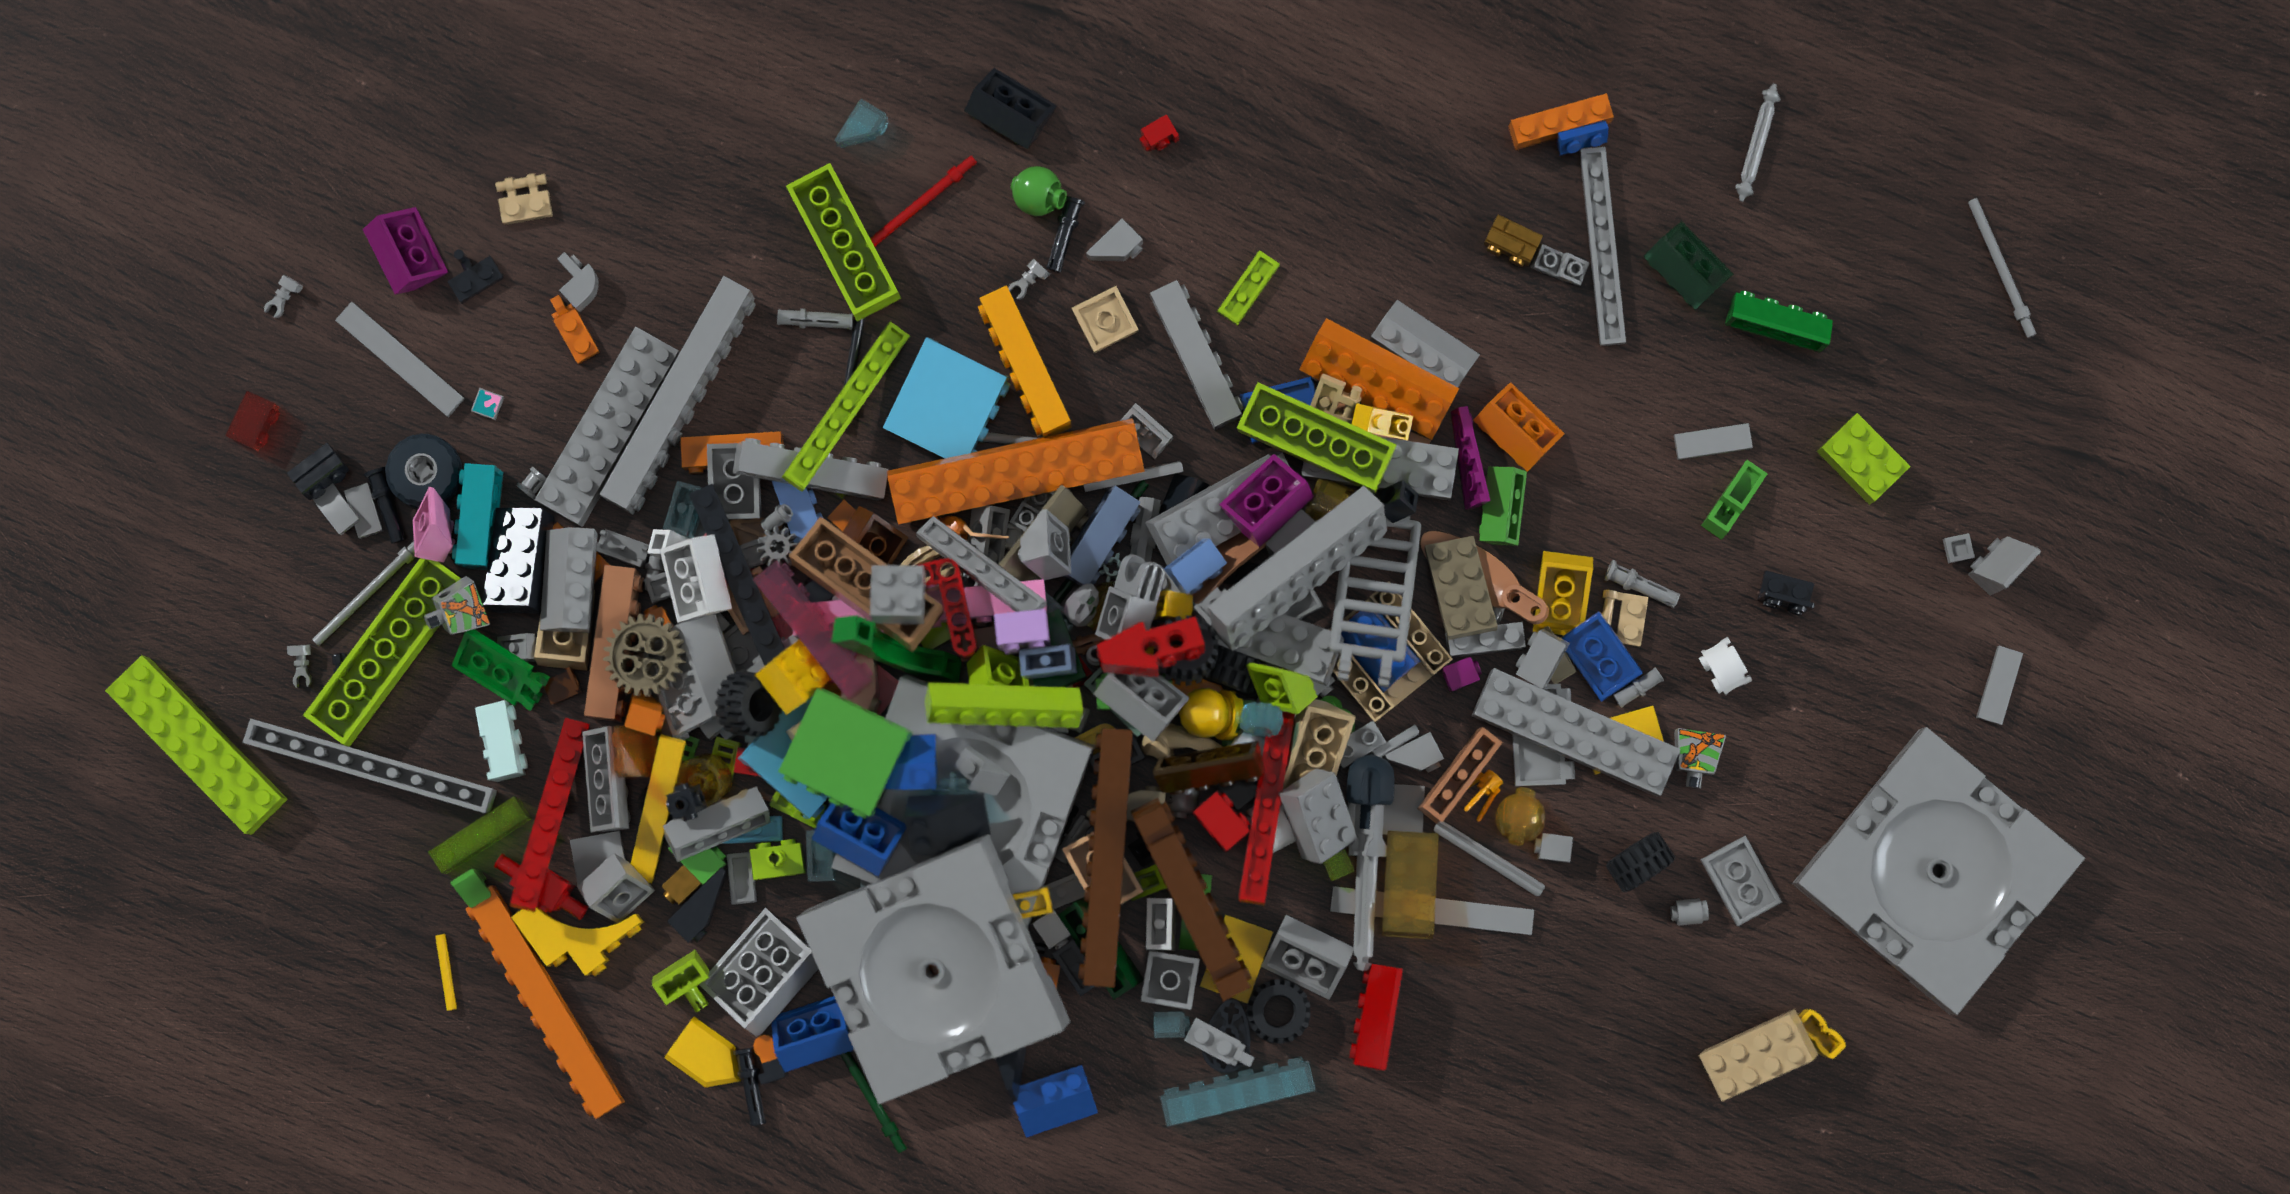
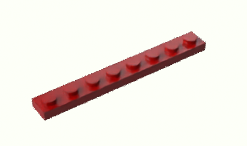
M1270 708L1262 755L1265 770L1258 779L1239 896L1240 902L1265 905L1281 805L1279 793L1283 791L1295 718L1294 713Z
M569 718L564 720L510 902L511 907L534 913L536 911L583 751L582 732L589 730L590 724Z

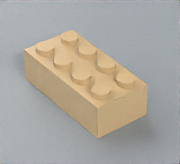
M1793 1009L1705 1049L1699 1057L1721 1101H1724L1813 1061L1818 1056V1053L1796 1009Z

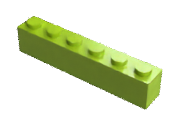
M928 683L924 700L927 723L1079 728L1083 714L1080 688Z

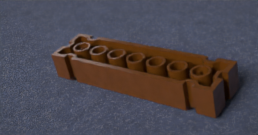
M1156 798L1131 810L1130 812L1222 1000L1225 1001L1251 988L1248 980L1252 979L1243 959L1237 960L1241 956L1232 937L1227 939L1226 935L1230 934L1221 914L1215 915L1219 909L1210 892L1205 894L1204 890L1208 887L1200 871L1194 872L1193 867L1197 866L1188 847L1183 849L1182 845L1186 842L1178 826L1172 827L1170 823L1175 819L1167 803L1161 804L1159 799Z

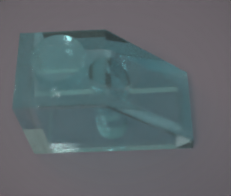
M860 99L836 137V145L843 148L873 141L878 134L882 136L889 125L887 114Z

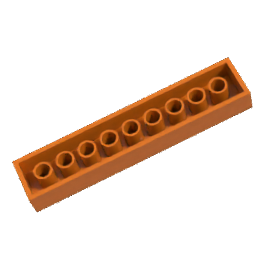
M1133 418L972 452L970 454L888 470L887 477L898 524H903L933 516L936 517L1057 491L1061 484L1066 488L1145 471Z

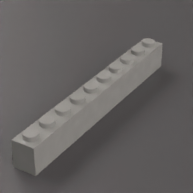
M251 718L243 740L245 744L487 814L491 813L497 790Z

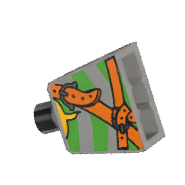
M467 576L435 595L432 599L436 611L424 615L429 629L443 625V628L449 634H456L490 625L474 581Z
M1678 728L1674 732L1675 747L1680 749L1675 761L1676 770L1687 772L1686 787L1701 788L1702 775H1714L1726 735Z

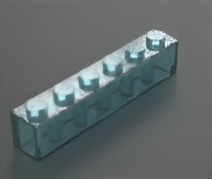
M1302 1057L1287 1060L1288 1065L1278 1067V1063L1264 1065V1071L1256 1073L1253 1072L1252 1068L1239 1071V1077L1229 1079L1228 1074L1213 1078L1214 1083L1204 1085L1202 1080L1188 1084L1189 1089L1179 1091V1087L1165 1089V1095H1161L1160 1099L1167 1126H1172L1316 1091L1309 1061H1303Z

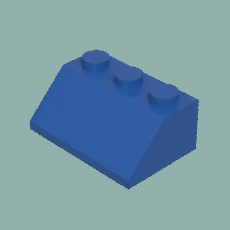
M1359 611L1349 620V622L1393 628L1382 614ZM1341 631V635L1345 639L1343 643L1396 651L1397 639ZM1408 645L1406 647L1405 660L1402 662L1392 661L1389 686H1378L1383 693L1421 662ZM1353 655L1378 686L1382 659Z
M831 803L819 820L812 840L879 877L907 829L906 824L877 807L874 809L876 811L875 815H867L866 818L852 813V807L845 804L843 807Z
M835 996L781 1013L772 1022L774 1053L785 1072L855 1050L848 1036L850 1030Z
M1083 1065L1020 1085L1018 1101L1013 1102L1026 1137L1098 1113Z

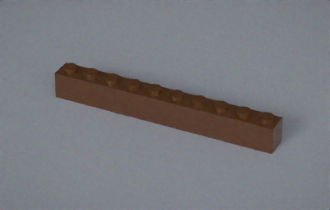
M1102 728V734L1097 733L1096 749H1100V759H1095L1094 774L1099 776L1098 785L1093 784L1092 800H1097L1096 810H1091L1090 825L1095 826L1094 836L1089 835L1088 851H1093L1092 861H1087L1086 876L1091 877V886L1085 887L1084 902H1089V913L1084 912L1083 928H1087V938H1082L1081 953L1086 954L1085 964H1080L1079 979H1084L1083 985L1115 986L1133 730Z

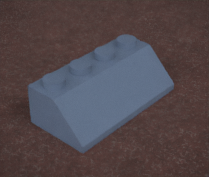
M1117 486L1109 487L1071 546V574L1064 575L1063 577L1080 586L1089 583L1094 585L1101 574L1098 572V569L1102 563L1107 564L1114 554L1111 550L1115 542L1120 543L1126 535L1127 530L1124 528L1128 521L1133 522L1141 510L1138 508L1140 501Z

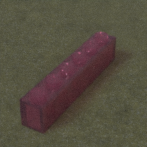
M775 561L756 576L753 581L849 701L874 682L870 678L874 673L865 662L861 665L854 658L858 653L831 642L834 623L832 622L828 625L822 618L826 613L816 602L812 605L806 598L810 593L803 584L799 583L796 585L791 577L795 574L787 564L780 565L778 561Z

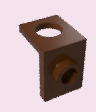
M567 667L566 672L550 678L548 684L544 686L552 705L583 692L573 668Z

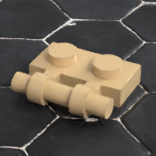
M533 173L527 174V177L513 179V177L505 178V181L496 182L497 192L507 191L508 197L498 199L504 225L553 216L549 192L547 190L538 191V185L547 184L545 174L535 175ZM529 187V194L517 196L516 189Z
M1323 373L1310 406L1352 424L1356 403L1360 404L1362 388L1353 386L1350 393L1344 392L1346 382ZM1339 402L1346 404L1344 411L1336 410Z

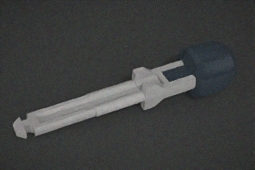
M1373 754L1356 759L1350 766L1346 795L1349 803L1356 804L1355 832L1358 839L1349 844V855H1357L1353 956L1357 957V962H1353L1357 970L1367 971L1372 963H1368V959L1373 957L1378 857H1386L1387 846L1382 838L1384 805H1391L1394 801L1395 783L1394 771L1390 763Z

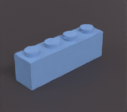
M772 481L780 505H788L793 512L791 521L787 525L790 533H795L797 536L793 542L800 543L820 517L823 518L822 513H816L813 504L818 503L813 489L808 490L806 487L801 492L791 484Z

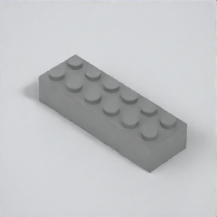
M1381 437L1396 444V450L1377 490H1382L1403 480L1419 494L1418 496L1451 500L1458 448ZM1303 463L1302 478L1357 486L1311 464Z
M1273 451L1145 522L1167 566L1202 539H1211L1213 544L1217 546L1239 534L1241 531L1219 504L1273 454L1289 466L1283 452Z

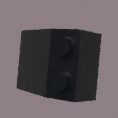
M984 793L907 797L904 818L912 855L939 854L991 834Z

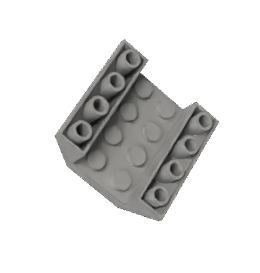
M716 614L679 623L670 630V632L673 630L679 631L680 633L675 639L684 640L679 649L686 650V653L680 655V659H683L686 663L678 664V668L683 672L674 673L677 682L669 680V690L660 686L661 694H655L653 690L651 692V695L663 705L661 713L665 715L661 728L663 735L686 740L690 738L688 732L719 717L716 716L715 712L717 710V705H715V699H718L717 690L721 689L722 681L727 680V676L734 674L736 669ZM661 638L657 639L654 644V648L658 652L664 646ZM636 652L635 656L641 658L666 660L665 656ZM657 663L653 664L650 668V674L653 677L659 672Z

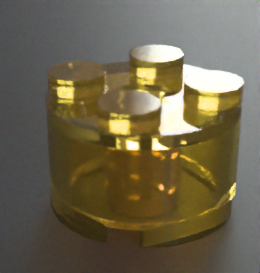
M1318 479L1314 488V493H1316L1314 501L1308 502L1305 513L1317 522L1354 494V489L1332 480Z
M706 753L697 755L681 764L676 786L688 783L689 787L700 784L705 797L706 807L723 799L732 788L733 783L730 769L719 755Z

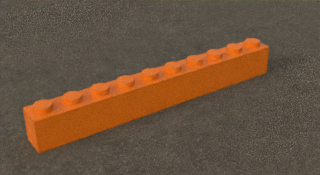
M491 885L488 887L491 897L473 908L468 906L465 908L472 921L477 920L481 927L478 931L482 939L486 943L490 942L494 949L491 952L498 964L502 963L507 970L504 973L507 981L511 986L516 985L520 994L517 995L519 1001L524 1008L529 1007L533 1015L530 1018L537 1029H542L546 1036L543 1038L546 1046L550 1051L554 1050L559 1057L556 1060L558 1066L563 1073L568 1072L572 1081L569 1082L571 1088L576 1095L581 1094L585 1102L582 1105L586 1113L590 1117L593 1115L595 1119L600 1118L625 1101L533 947L511 918L513 914L496 886Z

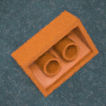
M1511 382L1473 420L1483 432H1486L1501 449L1505 450L1527 472L1565 434Z

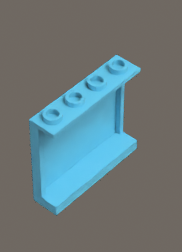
M926 337L883 428L943 458L977 452L975 448L978 442H983L989 431L986 428L989 419L994 420L1000 406L997 403L1000 396L1005 397L1011 384L1008 383L1010 377L1000 374Z
M813 695L787 715L782 710V714H779L780 720L778 724H774L775 728L772 731H768V734L765 736L756 737L737 758L744 765H748L798 809L805 819H810L811 816L816 818L824 809L822 804L829 796L823 793L820 796L807 791V786L800 782L797 785L784 780V774L778 771L792 743L785 731L802 721Z

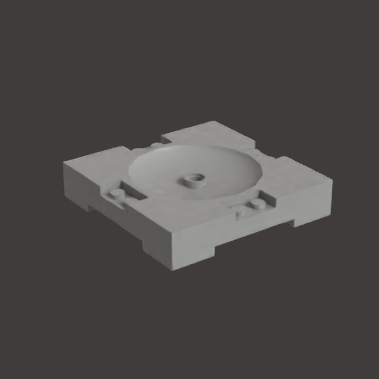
M909 675L901 676L886 719L913 731L912 735L936 734L938 785L936 789H884L876 807L905 823L904 815L908 796L983 793L968 789L972 781L953 768L964 749L969 745L1010 774L997 795L984 793L991 828L989 837L1009 880L1007 884L1011 893L1016 894L1042 888L1096 746L1044 727L927 723L924 700L928 682ZM906 829L891 859L879 877L837 853L831 868L874 883L935 858L942 853L912 855ZM1037 896L1015 900L1020 914L1032 912ZM1022 900L1030 902V908L1026 911L1020 908ZM1033 917L1023 918L1027 930Z
M1925 727L1915 733L1887 767L1886 772L1792 884L1909 979L1910 983L1946 1013L1958 1015L2005 957L2004 954L2030 922L2035 917H2038L2083 862L2085 857L2028 810L2022 809L1987 780L1981 771L1930 729ZM1935 864L1940 865L1943 870L1939 878L1935 877L1932 872Z
M989 834L855 891L847 892L808 908L797 917L827 988L831 987L850 1030L848 1036L878 1104L944 1079L952 1073L992 1057L994 1059L1059 1033L1070 1022L1053 980L1044 969L1007 884L1009 880ZM929 965L937 966L939 974H933L929 970Z

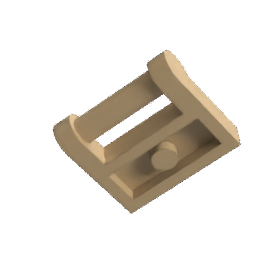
M1604 590L1603 617L1611 626L1615 600L1621 601L1616 635L1623 645L1641 647L1648 597Z

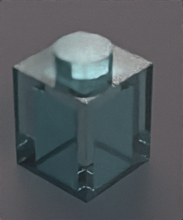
M1184 1011L1154 1012V1038L1185 1037V1032H1189V1016L1184 1017Z

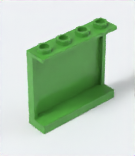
M817 688L778 772L784 774V780L795 785L800 782L807 786V791L818 796L823 793L830 797L829 801L840 807H843L845 804L853 808L852 813L866 818L867 815H875L876 811L874 809L906 741L910 740L913 731L824 688Z

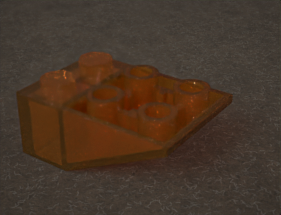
M615 726V732L612 733V744L617 749V758H614L615 773H618L619 777L631 780L650 779L659 743L657 735H662L660 729L656 728L653 736L624 726Z

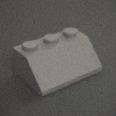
M1109 673L1094 693L1103 703L1108 705L1152 742L1163 732L1189 699L1159 673L1158 677Z
M1286 915L1261 967L1330 999L1349 963L1353 947Z

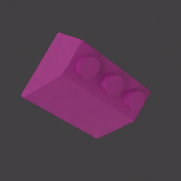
M416 207L378 215L363 228L395 295L416 290L448 273Z
M1273 454L1219 505L1239 530L1260 548L1314 496L1308 482Z

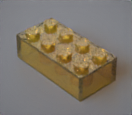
M1403 831L1387 832L1382 936L1433 938L1439 834Z

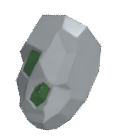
M1092 583L1079 587L1065 602L1064 613L1068 620L1077 627L1086 626L1096 614L1099 592Z

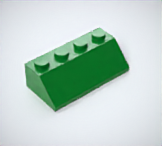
M1747 291L1736 292L1732 297L1725 322L1727 326L1820 353L1830 344L1833 320L1827 319L1826 314L1820 312L1806 313L1803 312V308L1796 305L1785 307L1779 305V301L1772 298H1765L1764 300L1754 298L1755 294Z

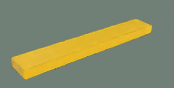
M661 735L659 738L631 860V865L648 883L654 881L665 834L663 825L667 824L669 817L666 795L674 792L673 787L677 783L686 744L685 740Z

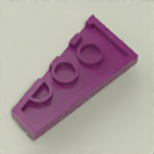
M1468 406L1452 410L1451 419L1455 445L1459 449L1457 459L1465 510L1475 509L1490 502V496L1473 430V418L1471 413H1469Z

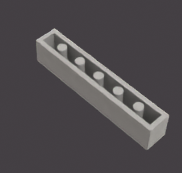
M1176 280L1150 292V298L1213 429L1216 430L1241 418V410L1244 409L1239 397H1233L1231 393L1232 382L1228 374L1223 375L1219 368L1222 365L1221 359L1216 351L1212 353L1208 345L1211 343V339L1206 329L1201 330L1198 321L1201 319L1196 308H1190L1187 299L1190 296L1185 285L1180 286Z
M746 438L745 441L737 444L733 474L790 484L782 478V475L801 448L796 447L794 451L784 449L785 445L770 443V446L760 444L758 439ZM829 453L807 485V488L878 501L884 499L888 469L881 468V463L868 461L866 465L857 463L856 458L843 457L842 460L834 459L833 454Z

